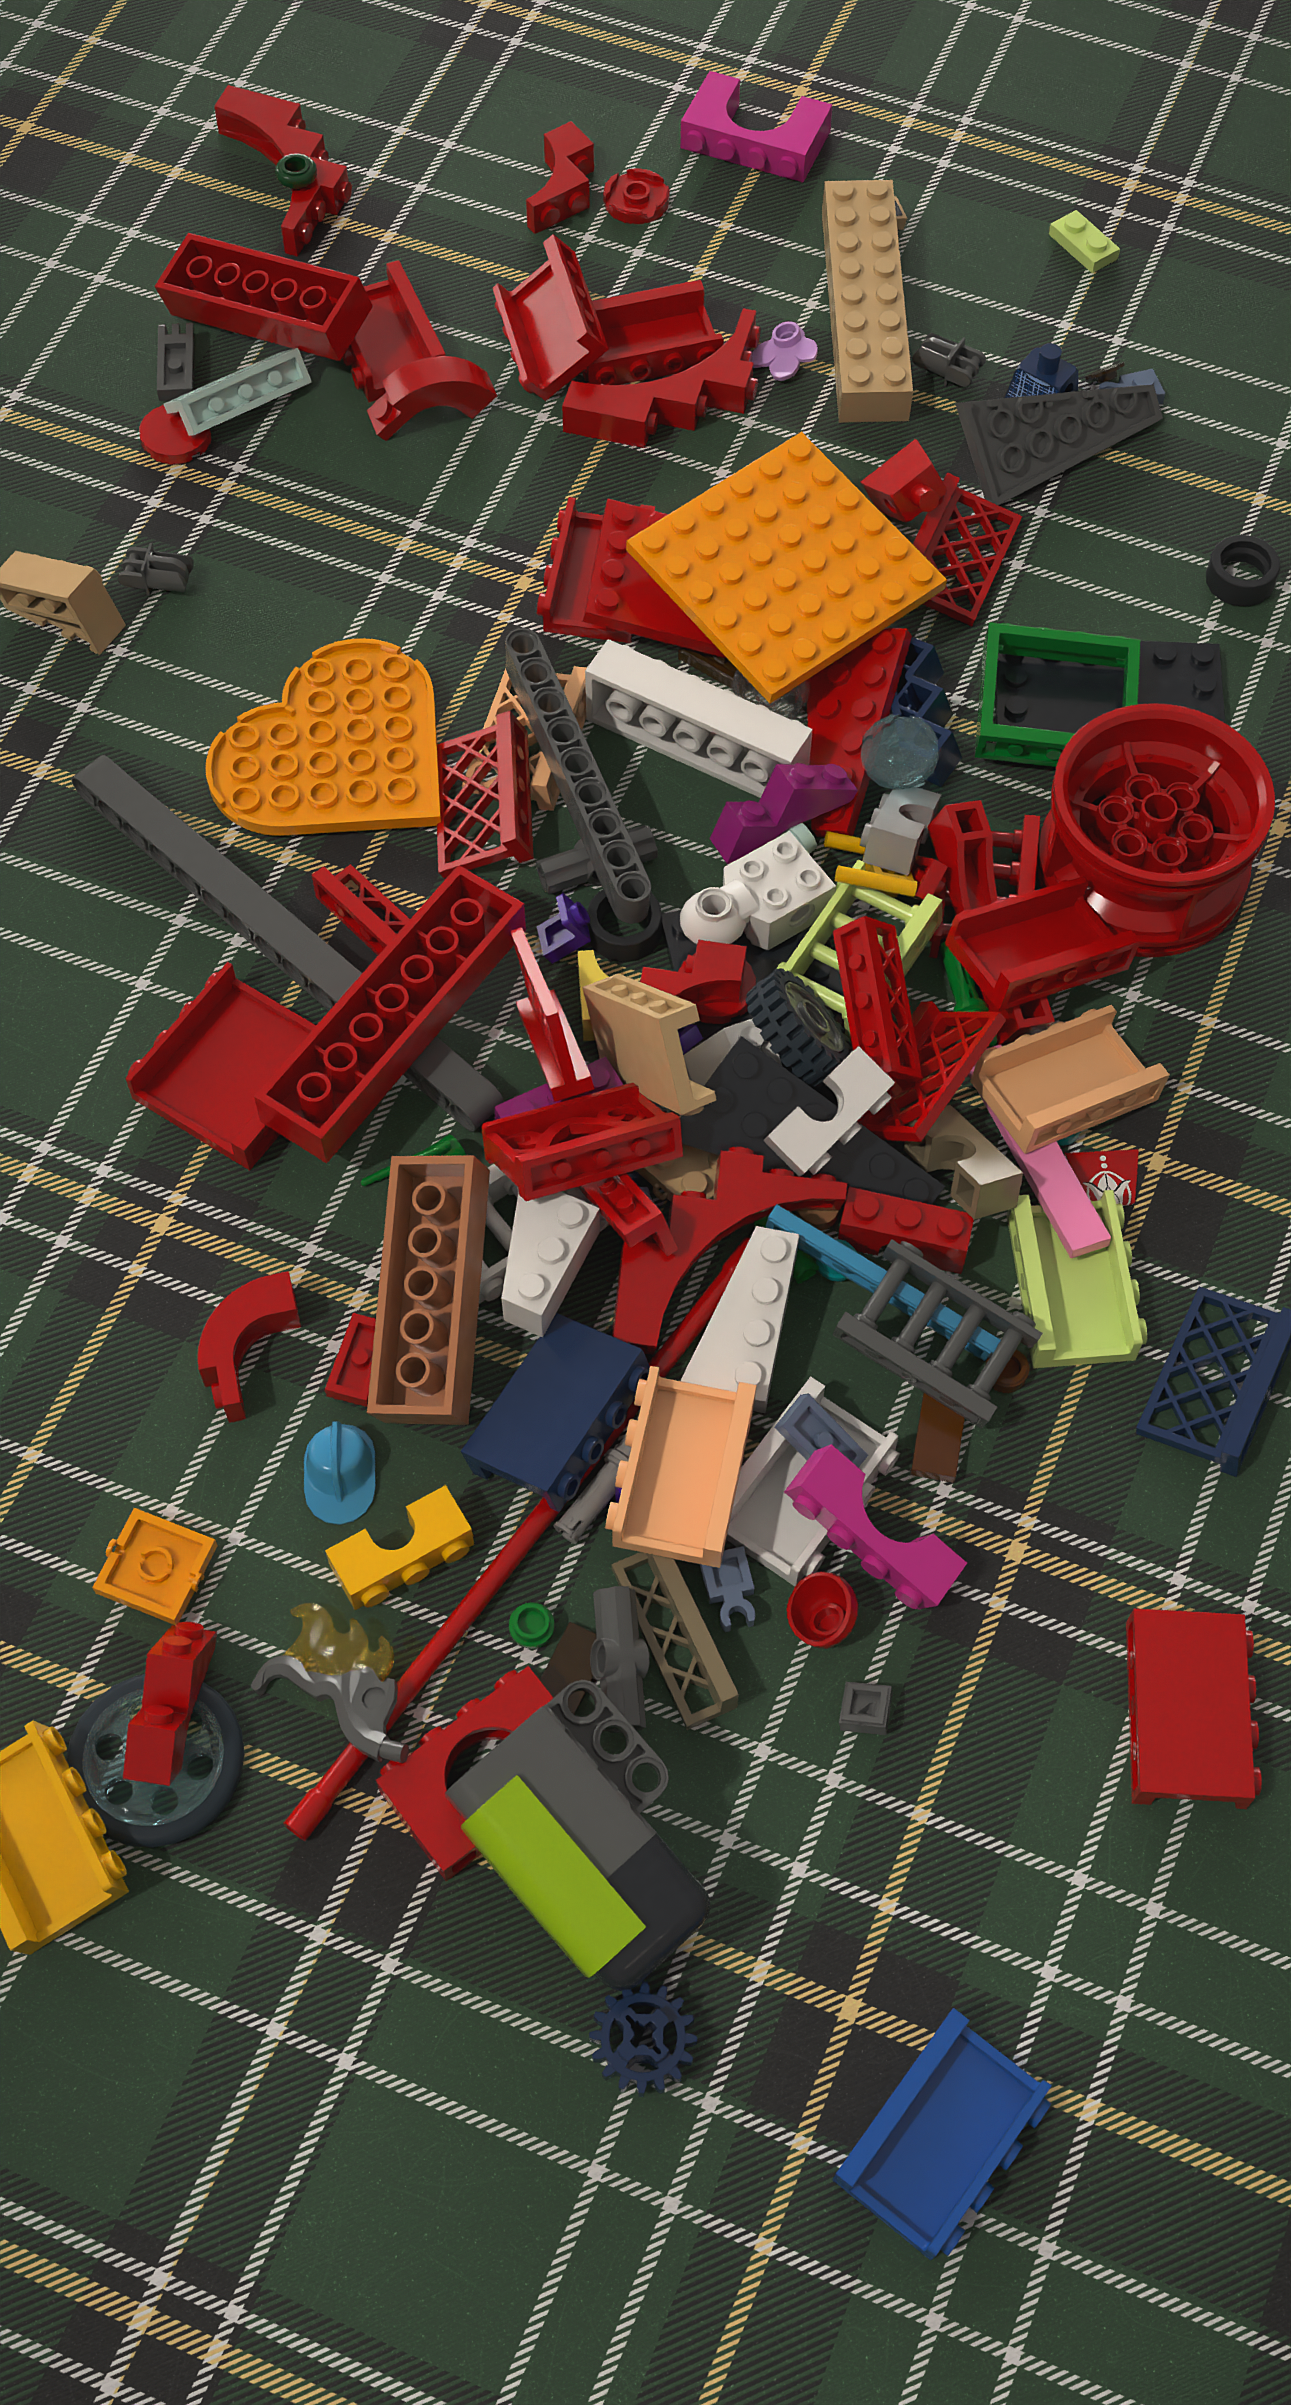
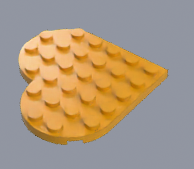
M366 638L347 639L312 652L310 660L300 668L295 667L290 673L283 689L281 703L263 705L239 715L237 723L231 726L225 733L221 731L218 733L208 751L206 778L213 801L219 810L232 822L256 833L275 836L427 827L437 826L441 822L433 685L422 663L418 659L414 661L401 652V647L392 643Z

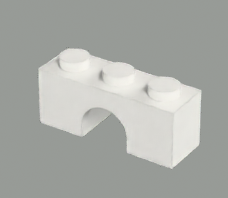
M859 1046L823 1080L834 1092L838 1101L837 1113L832 1120L826 1122L813 1120L798 1106L763 1140L798 1176L803 1175L807 1170L815 1175L832 1158L827 1150L837 1140L845 1145L862 1128L857 1120L867 1110L875 1115L892 1098L886 1091L895 1082Z

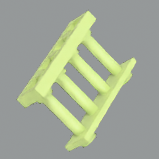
M858 859L852 868L865 871V862ZM837 882L836 892L789 960L781 962L776 969L783 968L785 971L792 972L794 977L798 976L803 980L805 987L809 985L814 990V995L817 998L820 997L825 1002V1006L841 1013L842 1019H844L845 1035L851 1040L844 996L804 977V973L814 959L839 971L836 951L824 944L835 928L838 929L855 920L845 914L856 898L905 921V928L897 936L905 977L942 922L941 899L928 893L920 906L915 904L911 907L876 889ZM878 935L879 944L884 949L882 936ZM884 973V975H885V980H886L887 984H888V985L890 986V988H891L890 980L888 979V977H887L886 974Z

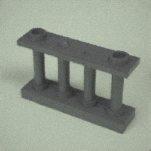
M891 1239L882 1257L892 1262L889 1270L861 1314L855 1313L852 1316L845 1311L832 1335L982 1429L997 1409V1406L989 1402L991 1399L989 1392L1018 1345L1022 1343L1031 1349L1043 1333L1035 1329V1322L1028 1316L1017 1311H1013L1012 1314L924 1260L922 1258L923 1253L912 1244L901 1241L898 1244ZM908 1272L930 1287L900 1335L890 1340L876 1331L878 1326L875 1323ZM944 1296L967 1309L936 1361L931 1360L928 1364L914 1355L915 1349L913 1346ZM983 1319L1005 1334L973 1385L968 1384L965 1387L951 1378L953 1376L951 1369Z

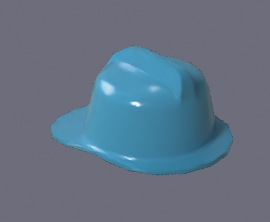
M339 1421L332 1422L331 1426L316 1433L307 1444L304 1456V1493L306 1503L312 1513L326 1523L342 1525L354 1522L366 1513L373 1502L375 1493V1450L373 1441L365 1431L353 1425L341 1424Z

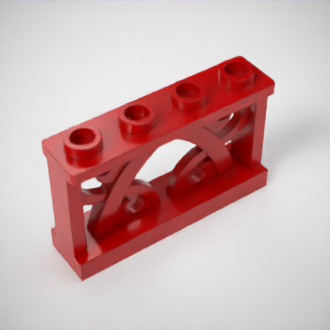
M635 1083L621 1085L482 1124L486 1161L489 1164H495L518 1186L519 1195L525 1201L683 1157L680 1117L674 1112H663L639 1092L638 1085ZM581 1134H591L584 1137L576 1138Z

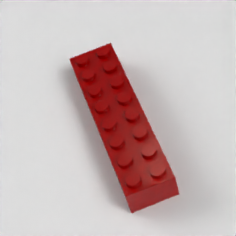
M458 865L254 1095L260 1122L327 1164L514 946L510 931L522 927L524 933L526 932L524 903Z

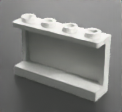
M812 1377L804 1384L741 1467L726 1538L727 1541L736 1547L744 1546L746 1554L793 1586H796L804 1575L808 1576L811 1573L817 1572L825 1558L821 1552L831 1540L827 1536L828 1530L818 1521L810 1520L801 1515L793 1507L792 1503L794 1501L784 1493L807 1462L774 1428L800 1395L809 1393L868 1454L859 1467L865 1473L862 1488L864 1506L875 1490V1487L871 1485L879 1473L886 1476L900 1455L899 1452L895 1451L899 1435L890 1431L887 1437L849 1414L825 1398V1385Z

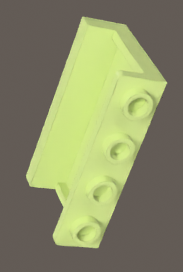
M1104 1190L1100 1200L1091 1201L1111 1236L1109 1246L1074 1258L1069 1257L1042 1206H1031L1029 1195H1019L1017 1207L1009 1209L1006 1216L1023 1314L1035 1322V1329L1043 1333L1038 1342L1030 1349L1033 1368L1134 1361L1142 1344L1147 1342L1146 1322L1144 1318H1138L1136 1309L1140 1299L1138 1282L1136 1279L1131 1280L1128 1268L1132 1264L1131 1246L1129 1241H1123L1121 1229L1124 1228V1210L1121 1203L1116 1204L1113 1190Z

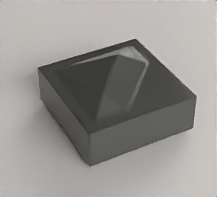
M846 1682L839 1719L840 1731L887 1735L893 1697L892 1686Z

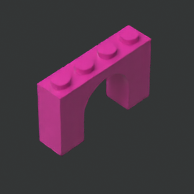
M709 71L681 120L680 148L804 182L830 133L833 104L801 96L790 118L780 127L767 131L748 130L732 121L739 108L740 79Z

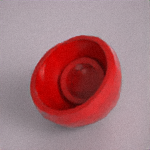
M827 1572L811 1573L798 1582L788 1599L787 1619L794 1634L808 1645L822 1649L834 1647L846 1639L855 1627L858 1618V1598L853 1588L843 1577Z

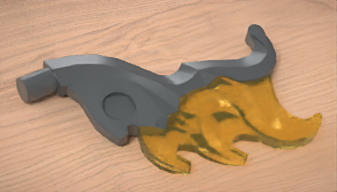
M304 1603L291 1609L290 1613L292 1616L301 1617L303 1621V1628L299 1637L283 1655L270 1659L261 1667L251 1684V1688L258 1695H262L266 1692L270 1681L275 1678H284L290 1680L298 1688L319 1702L325 1699H332L335 1703L341 1730L356 1749L380 1763L383 1758L404 1763L409 1754L408 1744L392 1741L386 1735V1725L396 1705L398 1693L397 1682L394 1679L387 1678L383 1682L394 1664L392 1646L381 1636L379 1638L380 1649L376 1652H371L368 1648L366 1633L357 1620L351 1618L349 1620L351 1631L341 1634L334 1628L332 1617L318 1604Z

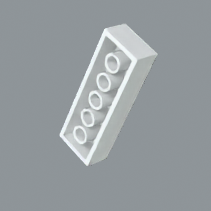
M608 639L585 670L586 720L761 798L776 764L794 765L802 763L809 765L813 729L806 727L797 720H791L772 712L763 705H757L738 697L729 690H723L704 682L695 675H689L670 667L661 660H655L636 652L627 645H621Z

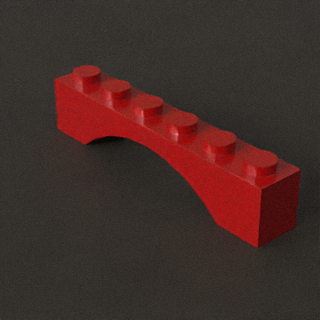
M981 800L945 805L927 828L938 861L948 866L944 876L947 877L946 886L957 915L964 910H973L998 900L994 879L993 835ZM981 990L989 1012H1001L1006 1020L996 1034L999 1045L1003 1046L1013 1043L1025 1034L1034 1035L1044 1031L1055 1022L1047 996L998 1011Z

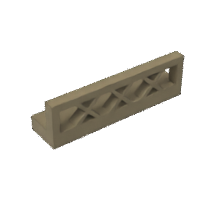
M639 1552L611 1564L619 1586H629V1588L635 1589L638 1627L686 1730L736 1709L739 1694L673 1558ZM648 1563L655 1576L650 1591L631 1586L625 1572ZM658 1586L660 1587L664 1597L656 1595ZM637 1597L646 1600L643 1609ZM652 1603L671 1610L674 1618L668 1632L650 1626L646 1616ZM677 1625L683 1637L674 1634ZM656 1637L665 1640L662 1649L660 1648ZM670 1643L690 1650L693 1659L688 1672L668 1665L665 1656ZM696 1666L698 1667L702 1675V1678L693 1675ZM675 1678L684 1681L681 1690L679 1689V1686ZM689 1684L708 1689L715 1704L691 1714L684 1699Z

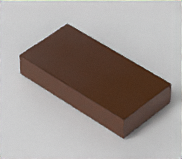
M924 1392L910 1475L954 1483L965 1418Z

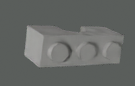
M896 782L890 794H883L879 808L874 809L870 824L866 823L860 840V846L866 848L863 862L909 875L917 860L920 844H925L930 835L927 826L936 817L941 794Z

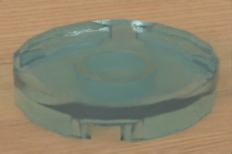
M900 714L889 715L875 722L865 733L862 741L861 760L868 777L878 785L894 790L912 788L924 782L934 772L939 759L938 739L933 729L919 717L911 715L910 718L900 717Z

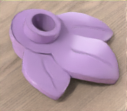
M783 322L774 328L771 340L759 344L754 349L752 356L753 368L769 367L770 373L775 380L785 381L796 374L800 362H810L816 359L818 354L817 344L814 340L806 338L804 331L795 322Z

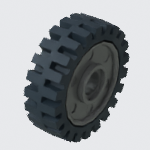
M783 968L776 969L746 994L748 1012L754 1017L752 1021L755 1027L762 1030L760 1035L764 1041H769L772 1045L769 1048L775 1055L778 1053L781 1056V1062L786 1067L791 1066L793 1074L798 1078L802 1076L803 1081L808 1085L812 1084L813 1087H820L822 1089L827 1086L823 1080L853 1051V1048L849 1045L851 1042L848 1036L842 1033L844 1029L841 1024L834 1020L836 1016L831 1010L825 1008V1002L820 997L817 998L814 995V990L809 985L805 987L803 980L798 976L794 977L793 973L788 970L785 971Z

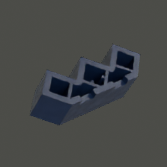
M912 637L891 708L896 723L899 748L910 773L941 787L963 757L953 732L944 728L953 716V712L944 689L935 685L944 674L936 649L933 645Z

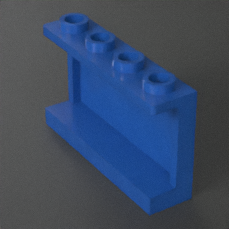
M954 2008L832 2179L929 2260H932L939 2251L949 2256L966 2231L958 2225L959 2221L969 2207L976 2213L979 2212L995 2188L987 2182L998 2165L1004 2170L1009 2168L1023 2147V2144L1016 2140L1026 2123L1035 2129L1052 2104L1044 2098L1051 2088L1048 2082L1044 2079L1041 2082L1036 2081L966 2026L970 2020Z

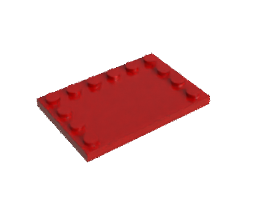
M607 498L583 622L727 658L626 550L628 539L668 514Z

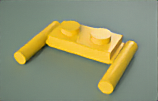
M829 831L826 833L824 847L863 855L866 849L860 846L861 838ZM865 863V871L838 865L835 873L836 882L876 889L891 897H897L898 894L914 897L917 890V881H914L911 871L909 875H904Z

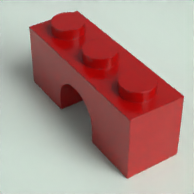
M849 1187L838 1239L848 1242L858 1252L877 1256L880 1248L888 1245L891 1239L898 1244L901 1241H905L918 1248L923 1253L922 1258L940 1270L962 1274L974 1219L967 1212Z

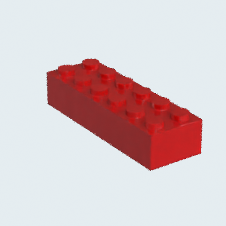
M192 233L186 235L154 286L171 315L289 348H298L300 351L336 361L342 359L373 307L360 278L357 276Z

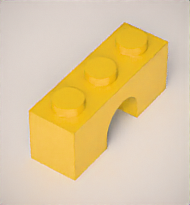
M446 1485L406 1506L409 1523L415 1532L410 1542L404 1547L397 1550L382 1549L373 1542L365 1528L325 1550L329 1565L354 1610L364 1605L369 1608L381 1603L389 1596V1591L404 1583L406 1585L415 1584L429 1574V1569L444 1561L446 1563L455 1562L469 1552V1547L474 1545L472 1529Z

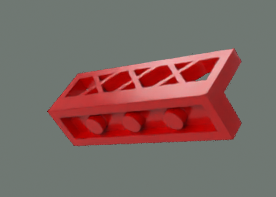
M351 864L335 876L324 866L312 874L316 898L377 955L397 935L394 931H400L410 920ZM352 880L360 888L359 897L354 895L344 884ZM368 907L382 908L386 912L385 921H382Z
M862 916L833 931L853 1051L859 1046L890 1078L914 1083L923 1079L896 927L892 924ZM878 935L882 936L884 949L879 944ZM884 973L886 974V976H887L888 979L890 980L891 988H890V986L887 984V982H886V980H885V975H884ZM891 1011H892V1013L894 1014V1016L897 1018L898 1027H897V1025L895 1024V1022L892 1020ZM898 1050L904 1057L905 1066L900 1065Z
M581 1134L576 1138L584 1137L591 1134ZM627 1173L578 1187L594 1206L600 1208V1214L630 1248L650 1236L667 1256L678 1250L663 1213Z

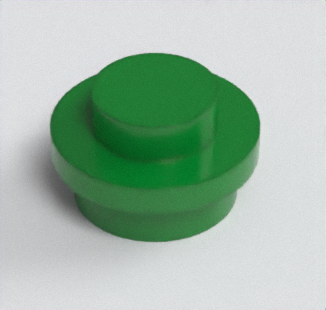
M534 1602L522 1604L510 1616V1635L518 1645L524 1648H539L545 1645L553 1636L555 1629L553 1615L542 1604Z

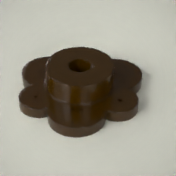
M1122 362L1107 366L1084 376L1085 380L1096 378L1097 383L1108 381L1117 377L1116 370L1124 367L1125 364Z

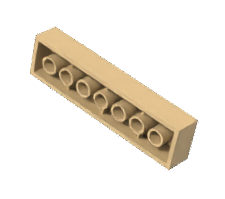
M893 180L825 181L822 221L839 423L909 421L913 384Z

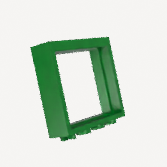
M989 622L983 645L975 758L1056 767L1063 749L1075 734L993 724L998 653L1124 668L1123 707L1138 705L1141 640L1125 638L1123 636H1105L1086 632L1053 630L1046 627L1035 628L1012 625L1010 623Z

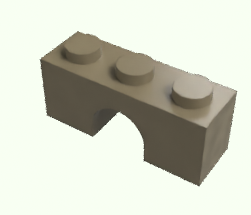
M951 1105L944 1108L921 1142L905 1141L903 1150L925 1172L928 1173L939 1169L955 1170L950 1196L974 1220L1017 1207L1023 1172ZM919 1117L910 1121L907 1126L913 1127Z

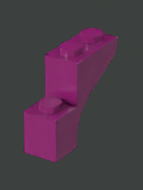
M776 764L759 802L750 800L745 802H726L710 840L726 864H731L774 840L785 830L849 803L853 800L858 790L848 778L846 771L834 764Z

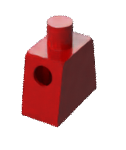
M916 439L860 482L873 505L880 512L905 523L910 522L923 511H933L938 506L939 499L947 492V488L934 465Z

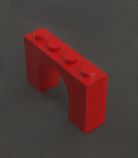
M529 1666L519 1673L516 1670L506 1673L495 1683L494 1692L482 1701L479 1698H475L466 1703L457 1712L456 1716L458 1719L444 1729L438 1726L430 1730L418 1742L420 1747L411 1753L404 1763L390 1760L380 1770L382 1776L376 1780L381 1795L445 1881H448L481 1855L461 1830V1825L465 1820L445 1797V1792L448 1790L449 1773L454 1762L466 1749L486 1740H504L533 1713L553 1699V1696Z

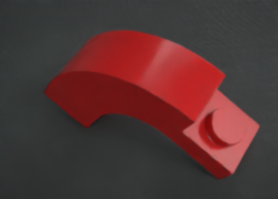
M436 356L414 361L388 375L382 381L386 393L367 412L376 435L387 441L408 420L422 410L434 406H450L473 419L497 397L488 373L478 365L458 357Z
M289 1271L260 1277L233 1291L215 1308L201 1334L198 1347V1370L204 1386H211L216 1409L224 1408L229 1423L246 1419L239 1369L247 1350L264 1336L301 1328Z

